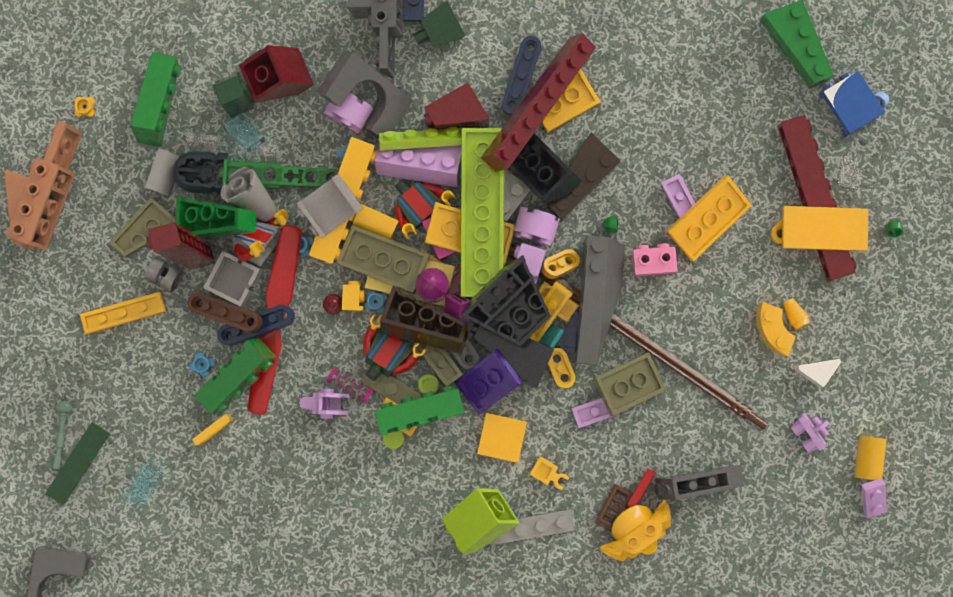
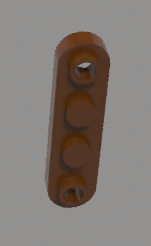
M196 292L188 299L187 304L191 312L243 331L254 333L262 325V318L258 313Z

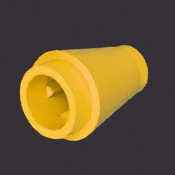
M794 298L783 303L790 325L795 330H799L810 323L808 319L810 316Z

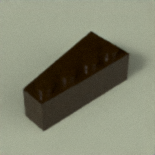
M592 132L570 166V169L582 181L567 196L550 201L546 207L556 218H560V222L620 163V160Z
M395 286L392 287L380 319L381 333L462 354L468 337V324L445 312L441 313L435 310L430 304H424L416 300V297L409 293L407 295L401 292Z

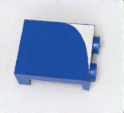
M849 71L839 78L841 80L839 83L834 85L831 82L823 87L822 90L824 92L819 95L820 99L824 98L841 123L843 127L841 132L845 137L885 113L859 71L853 74Z

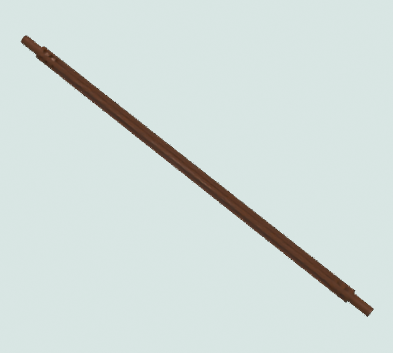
M511 243L508 256L516 260L517 258L514 257L516 246ZM540 270L539 277L551 286L556 281L573 292L570 299L577 304L580 303V290L561 277L549 279ZM613 314L610 327L646 352H649L659 361L743 419L747 418L763 430L766 428L768 423L751 412V408Z

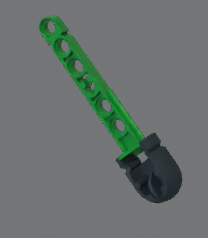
M197 151L181 155L173 167L174 181L180 188L192 193L210 194L214 191L217 194H221L223 185L216 182L202 184L199 180H195V178H202V181L205 182L208 178H212L213 168H209L204 162H214L215 164L224 162V168L219 169V177L223 178V184L227 185L230 182L228 177L240 168L248 167L256 172L265 188L280 189V186L319 188L327 182L326 176L329 173L338 174L339 170L332 168L281 166V163L230 161L228 153H218L215 155L213 152ZM190 162H197L202 167H196L195 163ZM267 170H273L276 174L275 179L266 181L264 173ZM289 171H292L293 175H300L299 171H303V183H299V178H293L292 182H289L285 175H288ZM308 172L317 174V180L314 183H308L305 180Z

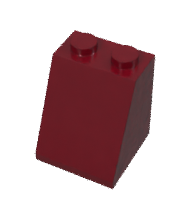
M268 45L239 65L254 103L299 95L314 85L299 48Z
M468 82L424 107L425 114L423 116L428 128L438 130L449 127L486 128L489 126V117Z

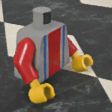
M281 209L275 213L274 218L271 220L256 222L255 233L226 236V238L233 240V251L241 261L248 260L261 266L277 246L279 226L286 224V219L289 218V215L284 209Z

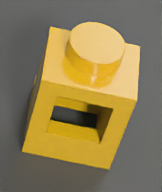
M348 281V285H343L342 310L364 312L365 307L360 306L365 301V290H361V282Z

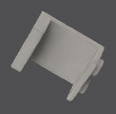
M339 174L296 203L299 206L296 209L303 219L307 218L310 221V230L316 237L320 235L321 238L363 209Z

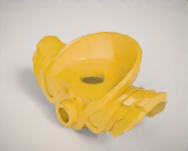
M663 500L654 513L644 505H636L623 511L616 518L612 526V535L616 541L600 546L601 551L608 557L619 561H624L627 558L633 559L639 553L645 555L653 554L658 547L657 540L663 538L666 529L671 527V511L667 501Z

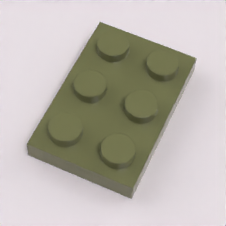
M649 352L593 378L610 416H614L666 391Z

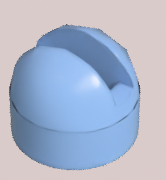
M883 91L874 94L877 100L880 98L883 100L880 105L884 109L889 103V96Z

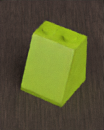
M476 488L442 518L447 532L452 535L457 549L462 554H473L520 524L499 489Z

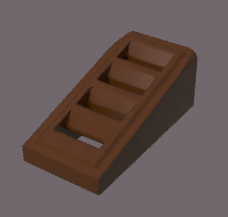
M614 484L594 523L612 532L613 524L602 519L603 516L615 521L626 510L627 503L633 493ZM615 492L625 497V501L615 497ZM611 500L622 506L621 509L610 503ZM607 508L618 513L617 516H614L613 514L607 512Z

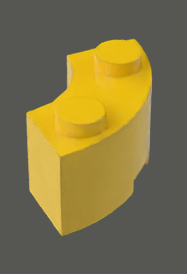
M765 302L759 303L756 312V324L764 343L776 354L782 357L789 356L796 336L789 333L784 327L782 320L783 309Z

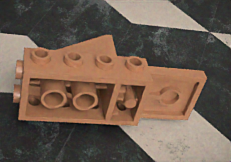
M58 121V124L52 131L53 137L50 145L45 150L44 160L36 157L35 162L32 163L29 177L7 169L5 171L10 226L6 237L14 239L13 244L33 251L35 247L47 251L75 177V173L69 171L82 132L62 121ZM52 194L54 195L53 200L49 199V196ZM43 214L47 215L46 219L41 218ZM35 234L39 235L37 240L34 239Z

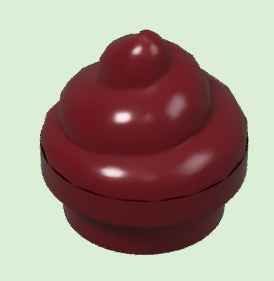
M337 294L326 296L323 301L324 310L331 315L339 314L342 311V298Z

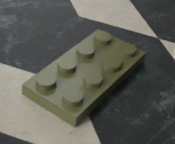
M352 225L337 264L415 294L417 276L425 269L430 255Z

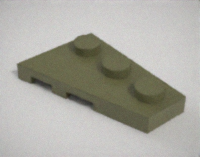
M150 197L109 243L124 257H127L148 245V229L176 223V218L154 198Z

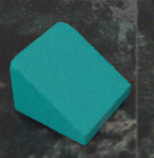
M551 324L539 341L550 348H554L564 330Z

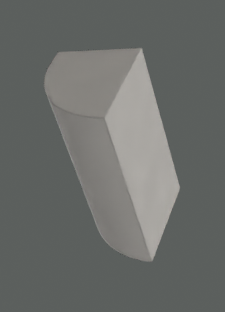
M158 148L145 188L170 197L175 184L173 167L180 156Z

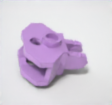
M321 389V393H313V397L300 398V407L312 410V414H320V418L333 419V415L349 414V411L341 410V398H349V394L334 393V389Z

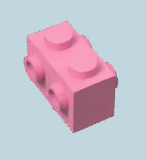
M658 244L657 248H649V245L636 246V250L631 252L633 277L674 274L677 272L675 247H670L669 244ZM662 256L666 257L667 261H664ZM641 258H645L646 263H643Z

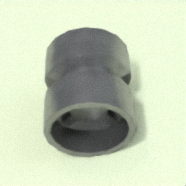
M155 256L145 272L144 279L153 284L160 283L161 288L172 293L177 288L184 274V269L175 264L169 265L167 260Z

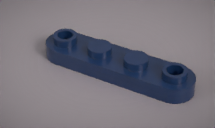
M528 36L521 43L502 100V109L507 115L512 116L526 97L541 51V42L535 36ZM533 45L535 49L533 51H529L527 49V46ZM514 102L516 107L511 109L508 107V104Z
M279 305L259 312L258 314L262 318V325L254 333L225 324L218 330L217 338L221 344L233 346L282 329L293 323L295 319L294 310L289 306Z

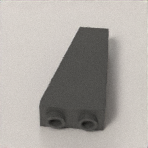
M731 465L655 478L654 490L658 499L678 500L743 487L744 480L741 465Z

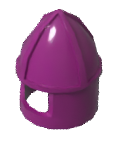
M428 268L417 276L415 288L418 295L425 301L438 303L448 295L449 281L443 271L436 268Z

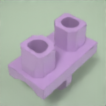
M804 412L791 425V429L797 436L807 431L810 437L804 440L802 444L808 453L816 449L821 451L825 448L826 442L819 431L824 437L827 436L829 433L825 427L829 425L827 419L821 422L816 416L812 419L816 425L814 426Z

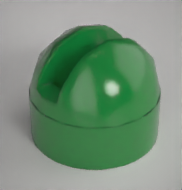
M607 217L603 222L604 229L610 233H617L618 217Z
M891 220L887 223V236L895 238L903 234V225L899 220Z

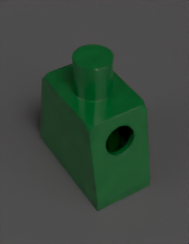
M448 1L443 2L422 18L420 23L423 29L413 34L418 45L430 40L433 47L465 37Z

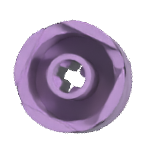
M349 93L341 107L329 102L324 114L332 118L336 123L342 126L344 124L350 130L359 134L374 108L365 101L362 102L357 99V96Z
M520 207L513 230V237L521 240L533 239L532 243L536 245L551 246V243L554 242L560 218L536 209L532 213L527 212L528 208Z

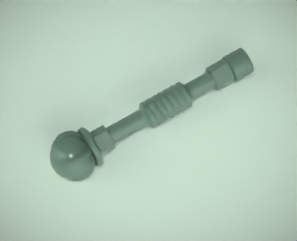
M62 401L56 406L60 424L56 435V455L54 456L52 469H61L65 421H67V416L72 411V405L67 401Z

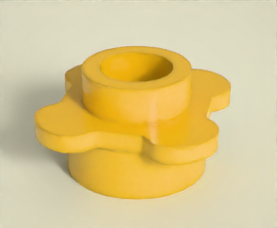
M77 97L75 99V115L77 117L82 115L93 117L95 115L93 110L95 99L93 97Z

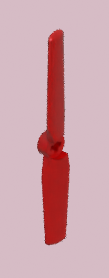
M284 225L281 228L266 290L267 309L279 305L289 306L292 300L302 230L297 226ZM280 329L259 337L277 358L272 361L274 365L266 372L262 371L257 375L259 379L250 387L247 409L253 414L263 415L267 411L282 348Z

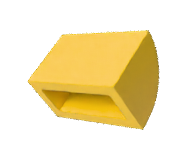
M361 204L363 209L356 213L352 225L392 240L399 226V221Z
M859 436L855 478L868 480L882 478L887 439Z

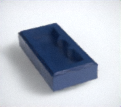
M404 0L403 21L420 22L424 18V0Z

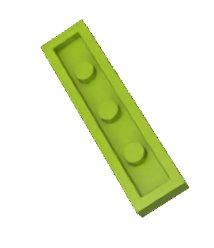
M449 127L438 130L429 128L423 131L406 130L405 132L386 131L379 133L380 151L462 145V128Z

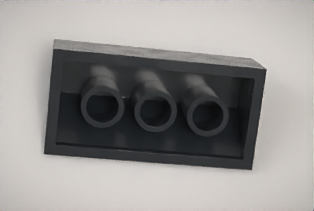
M535 133L509 167L544 204L567 196L582 181Z

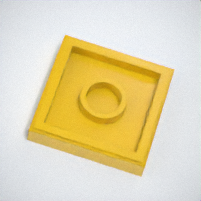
M486 413L477 454L518 463L527 422Z

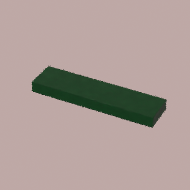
M92 422L45 494L58 503L65 505L110 433Z

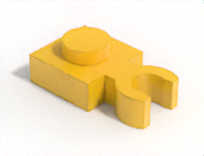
M541 456L529 473L546 485L552 480L554 485L561 490L563 487L558 484V479L561 477L566 480L569 479L564 473L557 474L558 466Z

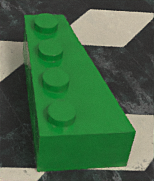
M803 0L762 16L760 19L761 24L765 26L770 36L777 42L784 55L788 57L809 88L824 83L834 76Z
M155 52L151 54L130 124L137 143L162 147L171 101L176 90V78H179L181 73V65H179L175 56Z
M176 197V223L202 239L256 232L255 211Z
M261 339L247 340L243 344L245 348L236 351L231 356L233 361L226 363L218 370L219 376L210 378L194 395L209 414L217 412L220 414L229 407L227 403L231 399L236 400L244 393L242 389L246 385L251 386L259 379L257 375L260 372H266L274 365L272 361L277 357Z
M453 386L441 388L442 393L434 395L433 391L421 394V398L413 400V397L401 399V404L393 406L392 402L380 405L381 409L374 411L380 435L383 436L388 433L465 413L459 388L454 389Z

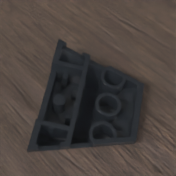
M523 255L502 268L470 300L461 314L519 346L551 317Z

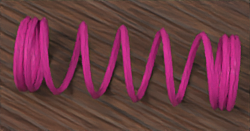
M336 367L332 369L326 381L329 383L334 379L332 377L337 371ZM340 370L337 372L338 375H337V378H336V381H335V386H336V387L341 384V382H340L338 385H336V384H337L338 377H339L340 372H341ZM348 374L344 377L345 381H344L343 387H342V390H343V391H345V390L348 388V387H346V388L344 389V385H345V382H346V380H347ZM355 379L351 381L352 386L350 389V395L355 393V391L351 393ZM361 383V384L358 386V387H360V388H359V391H358V394H357V399H360V398L363 396V395H361V396L358 398L363 383ZM370 387L366 389L367 393L363 398L364 403L368 402L370 395L374 391Z

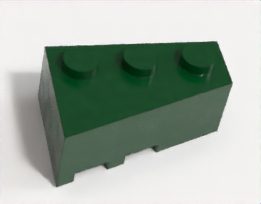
M239 72L220 79L213 84L220 105L231 118L254 109L251 93Z

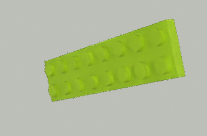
M462 128L461 297H474L503 268L504 170L495 172L481 159L502 128Z

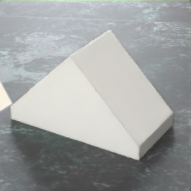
M840 359L794 366L796 372L820 388L827 384L841 362Z

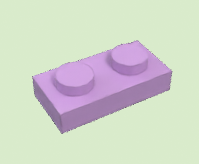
M680 174L660 184L678 219L695 204Z
M602 398L571 408L578 428L612 417Z
M883 479L862 484L863 511L865 516L869 518L887 512L886 484Z

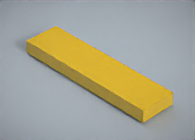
M156 292L82 313L80 317L85 334H90L167 311L162 293Z

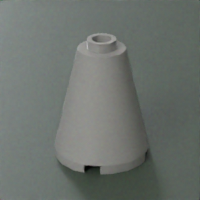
M243 167L228 177L230 182L227 185L224 183L221 189V198L225 202L236 208L255 211L256 218L262 222H267L274 218L277 207L253 169Z

